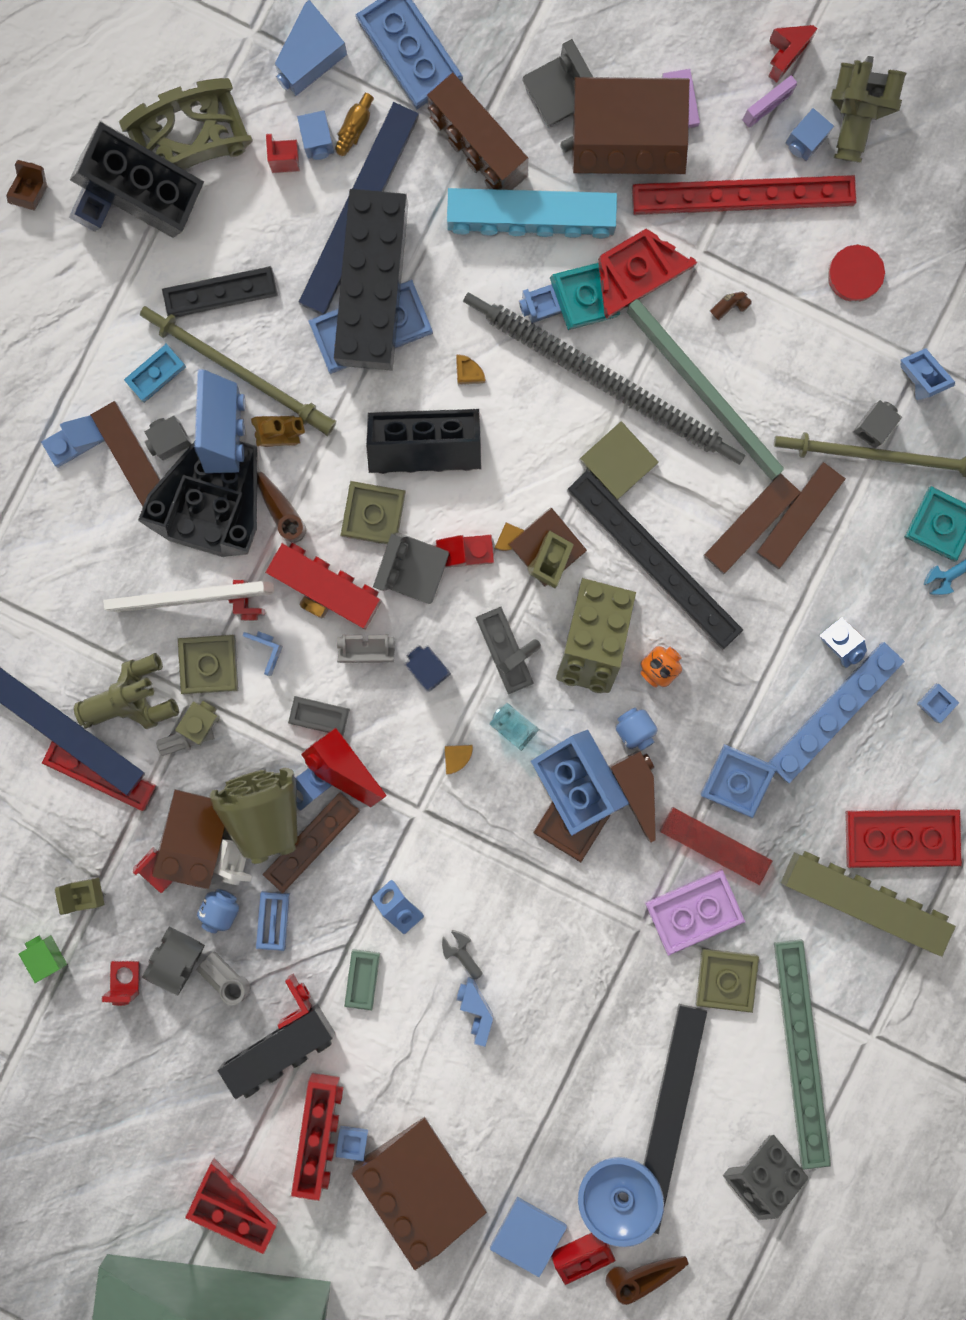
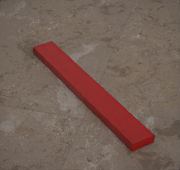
M855 175L632 185L633 215L854 206L856 204Z

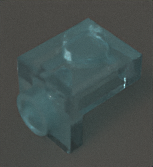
M509 703L497 709L490 722L494 729L521 751L540 730Z

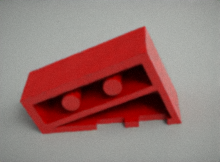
M215 1158L210 1163L185 1217L261 1254L265 1253L278 1223V1219Z

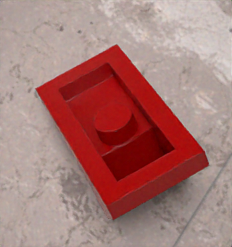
M814 25L776 28L773 30L769 41L779 51L770 62L773 66L769 74L771 79L776 83L781 79L812 41L818 28Z
M459 535L436 540V547L447 550L450 553L445 568L494 563L492 535L470 537Z

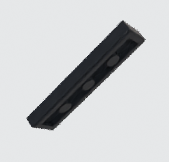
M271 266L162 289L167 316L172 314L175 317L278 296Z

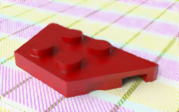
M647 228L600 255L598 263L605 317L608 319L628 307L636 299L643 298L695 267L697 261L692 257L688 259L675 250L676 247L660 240L658 235Z

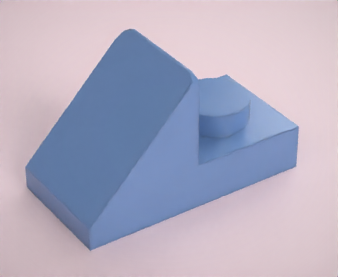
M926 348L901 359V368L915 384L916 400L929 398L955 386V381Z
M91 415L61 423L60 427L62 430L41 443L54 466L58 468L105 440Z

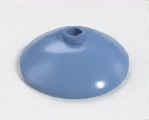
M613 1157L600 1161L587 1172L579 1188L578 1206L583 1222L594 1236L613 1246L629 1247L647 1240L658 1228L663 1216L664 1198L659 1182L647 1167L633 1159ZM619 1193H626L629 1199L627 1201L621 1200Z

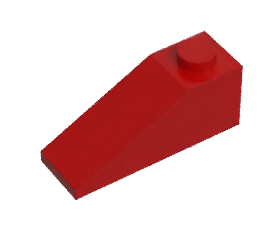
M337 728L312 744L301 754L305 759L307 767L314 771L317 777L369 807L374 806L387 796Z

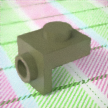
M193 701L175 731L201 746L214 723L220 719L215 714L217 709L205 701H202L200 705Z
M99 878L71 882L55 887L60 915L105 905Z

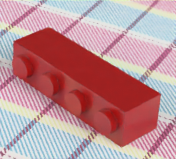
M291 542L288 547L282 543L265 573L366 630L382 602L377 597L379 592L364 584L363 588L353 584L355 578L341 570L338 575L328 569L330 564L317 556L314 560L304 556L306 550Z

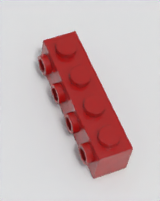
M312 1073L310 1076L291 1197L319 1201L323 1189L328 1190L331 1172L326 1171L327 1161L333 1160L335 1143H330L331 1133H337L339 1115L334 1113L336 1104H341L344 1087L339 1086L340 1077Z

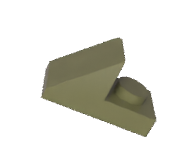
M549 531L544 537L537 557L527 568L530 575L556 588L574 544Z

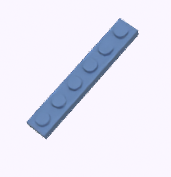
M881 642L768 762L776 766V773L787 783H790L905 661L885 642Z

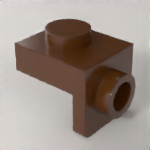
M17 160L15 163L17 176L6 194L7 202L35 211L47 188L44 168L34 163Z

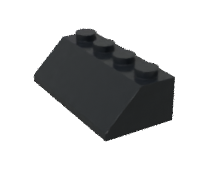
M101 121L96 126L70 178V181L172 238L183 231L204 183L201 179Z
M479 409L368 413L366 449L369 473L442 472L445 470L470 471L481 469Z

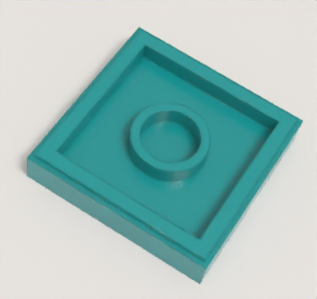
M599 263L555 273L550 277L568 330L616 318L620 315V312L608 319L604 315Z
M932 486L928 487L904 537L953 562L957 561L966 544V503Z

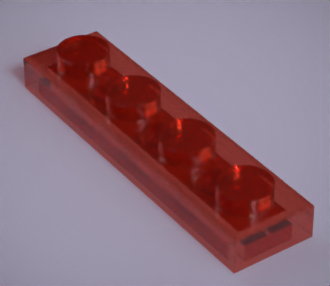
M674 807L669 811L659 832L758 885L761 884L773 860Z

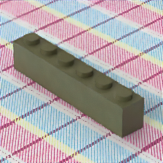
M804 851L803 855L793 853L780 883L940 957L943 956L956 927L947 922L949 916L934 909L929 914L921 910L923 904L907 898L905 902L896 899V892L881 886L880 890H876L870 887L872 881L857 874L852 879L844 875L846 869L831 862L828 867L819 864L820 857Z

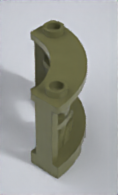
M229 78L198 81L197 88L182 91L181 86L158 95L160 101L148 107L142 103L119 121L122 131L128 132L130 139L151 151L158 145L156 154L161 157L164 156L166 160L183 170L213 158L230 155V157L239 156L253 142L251 135H247L230 91L233 89ZM220 101L226 115L219 114ZM202 105L199 109L201 113L192 111V107ZM182 110L187 117L195 121L205 122L196 140L191 145L166 138L174 127L175 113ZM166 118L167 123L164 127L161 124H157L158 121ZM217 122L229 123L234 137L220 138L221 133L229 134L224 126L217 124ZM142 132H144V134L151 140L148 144L146 143Z

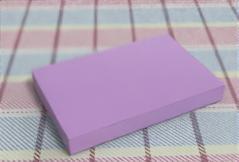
M722 869L645 902L668 956L745 922Z

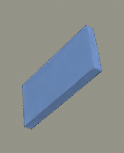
M376 0L355 14L357 21L416 110L428 103L427 94L452 72L460 81L463 80V75L413 0Z
M412 280L401 284L395 348L433 334ZM338 309L309 320L329 374L347 368L346 366H338L334 360Z

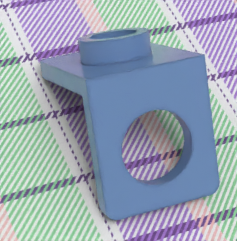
M258 631L255 636L244 632L242 636L273 647L264 675L272 676L283 646L273 643L274 637Z
M308 768L295 778L297 790L303 796V800L297 797V808L300 811L303 810L332 785L317 777L314 771Z
M390 880L372 897L373 902L383 917L403 934H406L424 917V914L404 896L393 880ZM389 891H394L393 899L389 903L383 904L382 899L384 895Z

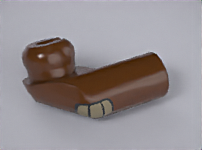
M743 291L727 294L710 312L719 321L734 307L744 312L751 306L752 301L747 297L748 294Z

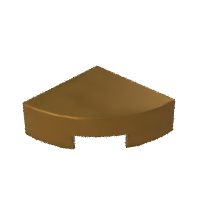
M456 355L458 384L485 383L484 372L474 360L465 355Z
M506 522L495 549L501 551L512 550L508 543L518 536L523 529Z
M303 597L299 604L301 608L320 618H324L329 610L306 597Z
M473 745L445 746L446 775L461 770L468 763L472 755Z

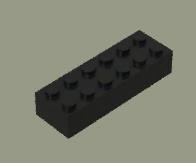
M350 189L334 349V360L338 366L393 371L408 215L407 194Z

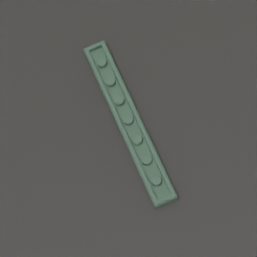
M636 299L627 309V314L771 480L778 476L784 470V467L640 300Z
M800 939L774 942L801 1168L805 1170L830 1167L831 1162L804 941Z

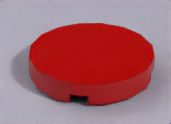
M859 244L847 246L840 250L830 262L828 269L830 287L836 295L846 301L853 300L859 302L867 300L879 290L885 276L884 263L879 254L870 247Z

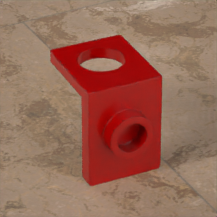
M152 847L133 867V874L137 875L139 873L156 890L163 893L173 881L152 877V870L158 852Z
M112 961L110 963V990L102 996V1002H112L114 1006L129 1005V1002L139 995V961ZM126 967L132 971L133 978L131 982L121 983L118 980L117 972L120 968Z
M294 974L288 976L285 983L300 1009L282 1018L277 1025L279 1029L305 1015L312 1007L308 1000L311 996L304 983L299 984Z

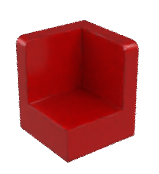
M266 134L267 161L272 173L300 171L297 140L274 141L272 134Z

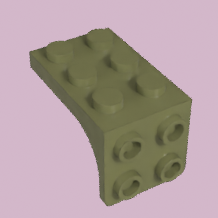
M582 578L565 649L556 675L558 681L568 686L577 685L588 688L595 693H609L621 667L636 592Z

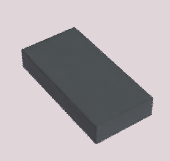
M294 696L288 724L327 733L337 728L340 734L344 736L350 709Z

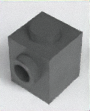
M175 416L166 420L164 418L158 419L149 425L150 429L144 431L148 438L145 444L152 456L157 455L163 461L190 447L192 444L180 420Z

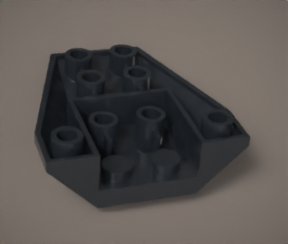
M194 441L148 494L138 521L168 541L221 557L248 554L257 531V446L240 441V444H243L244 461L239 462V472L205 473L195 449Z

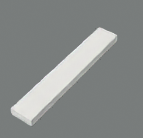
M259 581L103 600L104 610L127 612L273 595L274 583Z

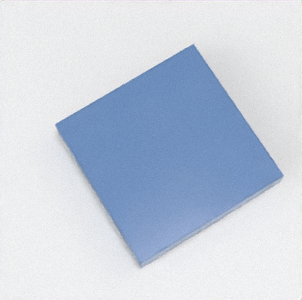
M724 744L704 785L701 796L753 818L777 768L775 765Z
M517 1197L493 1239L490 1250L540 1277L567 1229V1225Z

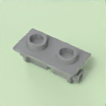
M343 634L342 637H337V662H394V637H389L388 634L368 635V641H363V635Z

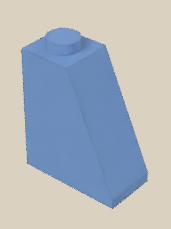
M310 0L304 4L275 62L278 82L286 91L290 88L295 96L347 55L345 42Z

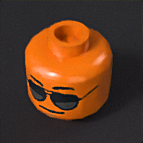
M656 646L641 661L643 670L640 673L653 687H667L681 674L682 665L679 661L682 657L671 646L668 649Z

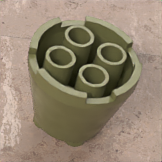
M281 768L279 769L280 773L266 772V769L251 772L225 782L226 786L223 790L219 792L218 790H212L209 795L213 809L244 858L251 859L252 864L263 863L269 859L268 856L277 853L285 855L296 850L295 843L298 840L297 787L292 769Z

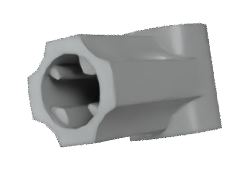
M215 951L196 969L220 994V998L227 1005H237L247 998L250 993V983L243 976H239ZM230 984H237L240 987V997L231 995L229 991Z

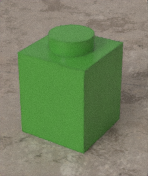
M39 935L26 942L25 946L27 949L18 954L34 983L39 982L67 965L51 935L43 940Z

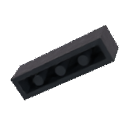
M317 1004L305 1015L280 1029L278 1028L222 1063L217 1071L235 1100L242 1095L248 1098L260 1089L258 1085L266 1080L272 1083L284 1074L282 1070L290 1065L296 1068L308 1059L306 1055L316 1050L317 1053H320L332 1044L330 1040L333 1039L335 1031Z

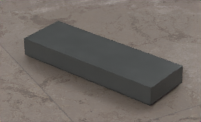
M502 607L475 617L508 695L534 684L525 661H522L505 675L498 667L499 664L519 650Z

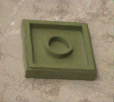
M622 421L579 459L616 500L622 497L659 463Z
M350 481L340 536L387 545L391 533L399 532L406 491Z
M235 635L178 638L181 694L238 691Z
M702 948L696 1006L753 1013L759 956Z

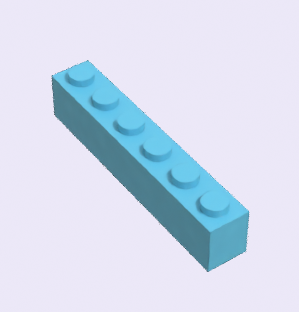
M448 188L447 229L460 235L468 234L470 231H481L483 235L509 232V235L512 236L537 233V236L550 237L553 236V233L564 234L569 238H577L581 234H590L594 238L599 239L608 238L609 235H614L616 229L617 193Z

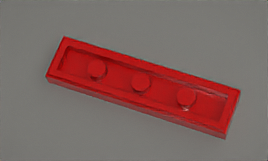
M51 742L42 761V764L141 811H145L157 786L142 778L130 795L126 796L54 742Z

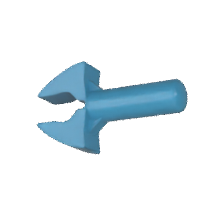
M966 559L946 572L941 571L939 566H934L927 574L924 585L929 584L934 579H943L938 589L929 594L945 595L954 592L950 587L951 582L966 573Z

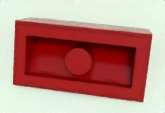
M592 1233L554 1250L551 1256L555 1269L565 1285L616 1261L609 1244L601 1241Z

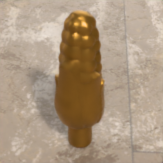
M364 93L359 104H354L348 111L344 123L337 133L339 140L335 150L338 155L345 156L353 144L357 145L358 139L370 118L369 108L374 100L372 95Z

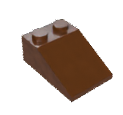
M174 789L153 866L152 877L209 890L224 831V825L213 809L210 797Z

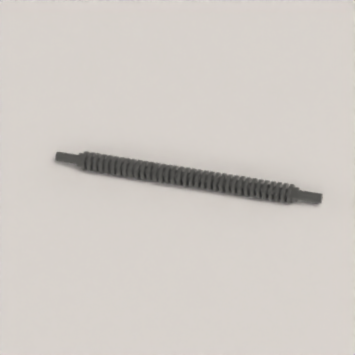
M470 292L466 294L463 302L486 315L490 325L494 326L498 322L496 328L500 330L504 326L502 332L505 334L510 329L508 335L511 337L517 333L515 336L517 341L523 337L521 343L525 345L529 341L527 347L532 348L535 344L534 351L538 352L542 348L540 354L544 356L548 352L546 356L548 359H551L554 355L553 362L555 363L561 359L559 365L563 367L566 362L565 369L568 371L573 366V374H576L579 370L578 377L582 378L586 374L584 380L587 382L590 377L593 378L590 384L594 385L598 381L597 388L599 389L605 385L603 389L605 393H607L609 388L612 389L609 395L613 397L615 392H617V400H620L621 396L624 397L622 403L626 404L629 399V407L632 408L635 403L637 406L634 410L638 411L642 407L641 414L645 415L646 411H649L650 413L647 417L650 419L653 414L656 415L653 421L657 423L659 418H661V426L668 422L666 429L670 430L673 425L675 427L672 431L676 434L679 429L681 432L678 436L683 437L686 433L685 440L689 441L693 437L691 443L694 445L697 441H700L697 447L701 449L705 444V452L711 451L715 453L717 451L739 465L743 461L745 455L722 442L723 438L718 436L719 433L717 431L710 435L713 429L709 427L705 432V424L698 428L697 426L700 421L696 420L692 424L693 417L690 416L688 420H685L687 414L683 413L681 417L678 416L681 410L677 409L673 413L674 406L672 405L669 409H666L668 405L666 401L662 406L659 405L662 400L658 397L657 401L654 402V394L648 398L649 391L645 390L644 394H641L643 388L640 386L637 391L634 390L637 384L633 383L629 387L630 380L628 379L622 383L624 378L622 375L617 380L615 378L618 373L614 371L610 376V368L603 372L605 365L601 364L597 368L598 361L595 360L593 364H590L592 358L588 357L585 361L586 354L584 353L578 357L580 351L577 349L574 353H571L573 347L570 345L566 350V342L559 346L561 341L559 338L553 342L555 336L550 334L546 338L548 332L544 331L540 334L542 328L537 327L534 331L536 325L533 323L527 327L529 321L525 319L521 323L523 317L520 315L515 320L517 314L512 312L509 316L510 309L508 308L502 312L504 309L503 305H490Z

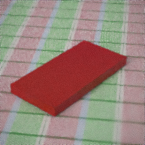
M960 810L846 811L847 867L962 866Z

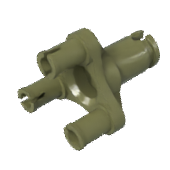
M855 60L854 64L841 63L836 89L832 90L830 99L839 108L840 114L844 115L836 146L838 151L834 158L861 163V153H864L872 120H877L900 111L902 103L900 95L907 73L888 70L883 96L878 98L868 95V91H866L873 63Z
M153 653L137 661L132 659L122 663L118 681L111 684L108 691L75 703L74 714L79 725H84L86 729L92 727V725H97L120 716L123 719L128 717L141 724L145 729H150L157 726L158 722L178 716L179 707L174 699H169L152 707L145 698L154 695V688L143 690V688L152 685L148 678L142 680L141 678L163 669L160 656L157 653Z

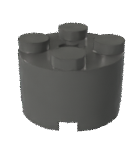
M169 926L161 940L162 944L153 951L148 961L149 965L142 978L178 996L190 977L195 963L198 962L205 945Z

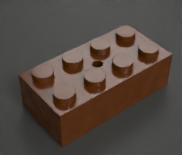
M453 72L427 94L429 104L427 109L431 115L429 118L431 123L438 131L442 129L449 136L448 142L455 151L459 152L461 150L467 156L466 162L475 173L478 171L482 173L486 178L484 182L489 189L513 190L528 177V157Z

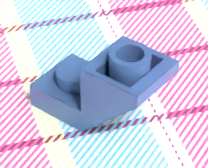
M468 977L466 985L460 984L456 1000L461 1001L460 1010L480 1015V1018H474L471 1034L475 1035L474 1044L485 1047L493 1021V1013L474 979Z

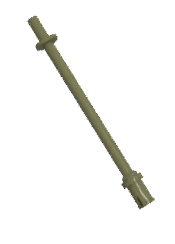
M146 306L140 311L141 317L160 328V337L165 338L170 334L296 412L302 418L304 425L308 423L326 436H329L337 423L336 420L317 410L316 405L313 403L302 404L175 325L176 317L171 314L164 318Z
M803 432L801 439L775 436L774 447L799 450V457L804 458L807 451L956 470L963 477H966V456L960 460L809 440L807 432Z

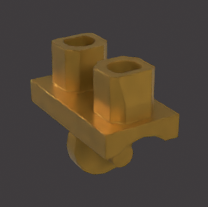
M256 416L251 418V423L256 430L254 436L257 446L297 445L300 443L299 436L305 433L301 417Z

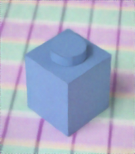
M812 108L791 132L786 144L789 146L792 154L799 158L802 157L807 161L828 137L834 125Z
M325 110L297 116L307 159L321 160L327 158L329 154H333L334 148Z

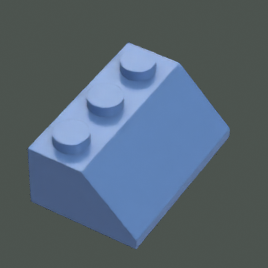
M200 369L198 370L195 449L205 473L239 472V462L244 461L243 444H240V436L245 435L244 419H241V411H245L246 408L245 395L240 394L236 382Z
M589 730L570 736L531 760L571 836L629 804Z

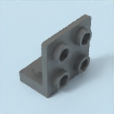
M573 39L562 44L560 57L523 76L525 87L546 125L549 127L574 114L575 77H593Z
M391 533L373 588L381 591L390 589L431 604L450 553L447 550L402 533Z
M775 1135L767 1137L745 1166L728 1168L723 1175L758 1220L778 1219L808 1180V1176Z

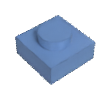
M935 684L917 703L936 723H941L959 704L940 684Z
M340 1126L335 1157L364 1161L368 1130Z

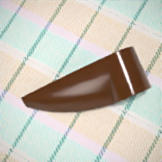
M258 472L257 485L269 513L278 527L279 534L289 542L302 540L306 534L304 522L275 484L263 472ZM291 522L294 525H299L294 535L290 532L286 533L287 525Z
M686 1256L652 1262L629 1272L623 1267H615L608 1272L605 1281L608 1289L620 1303L628 1305L666 1283L689 1263Z

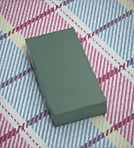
M352 949L344 1007L372 1011L380 959L379 952Z

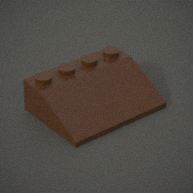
M575 77L572 141L573 173L686 174L690 79Z
M423 1117L366 1155L364 1161L354 1163L353 1177L414 1270H417L438 1256L487 1213L426 1117Z

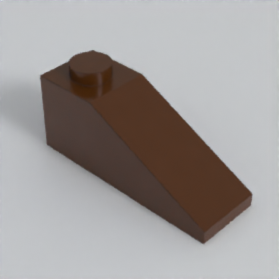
M637 750L609 765V768L627 798L629 806L647 840L651 843L656 840L654 776L651 772L655 767L647 753L642 755L641 751Z

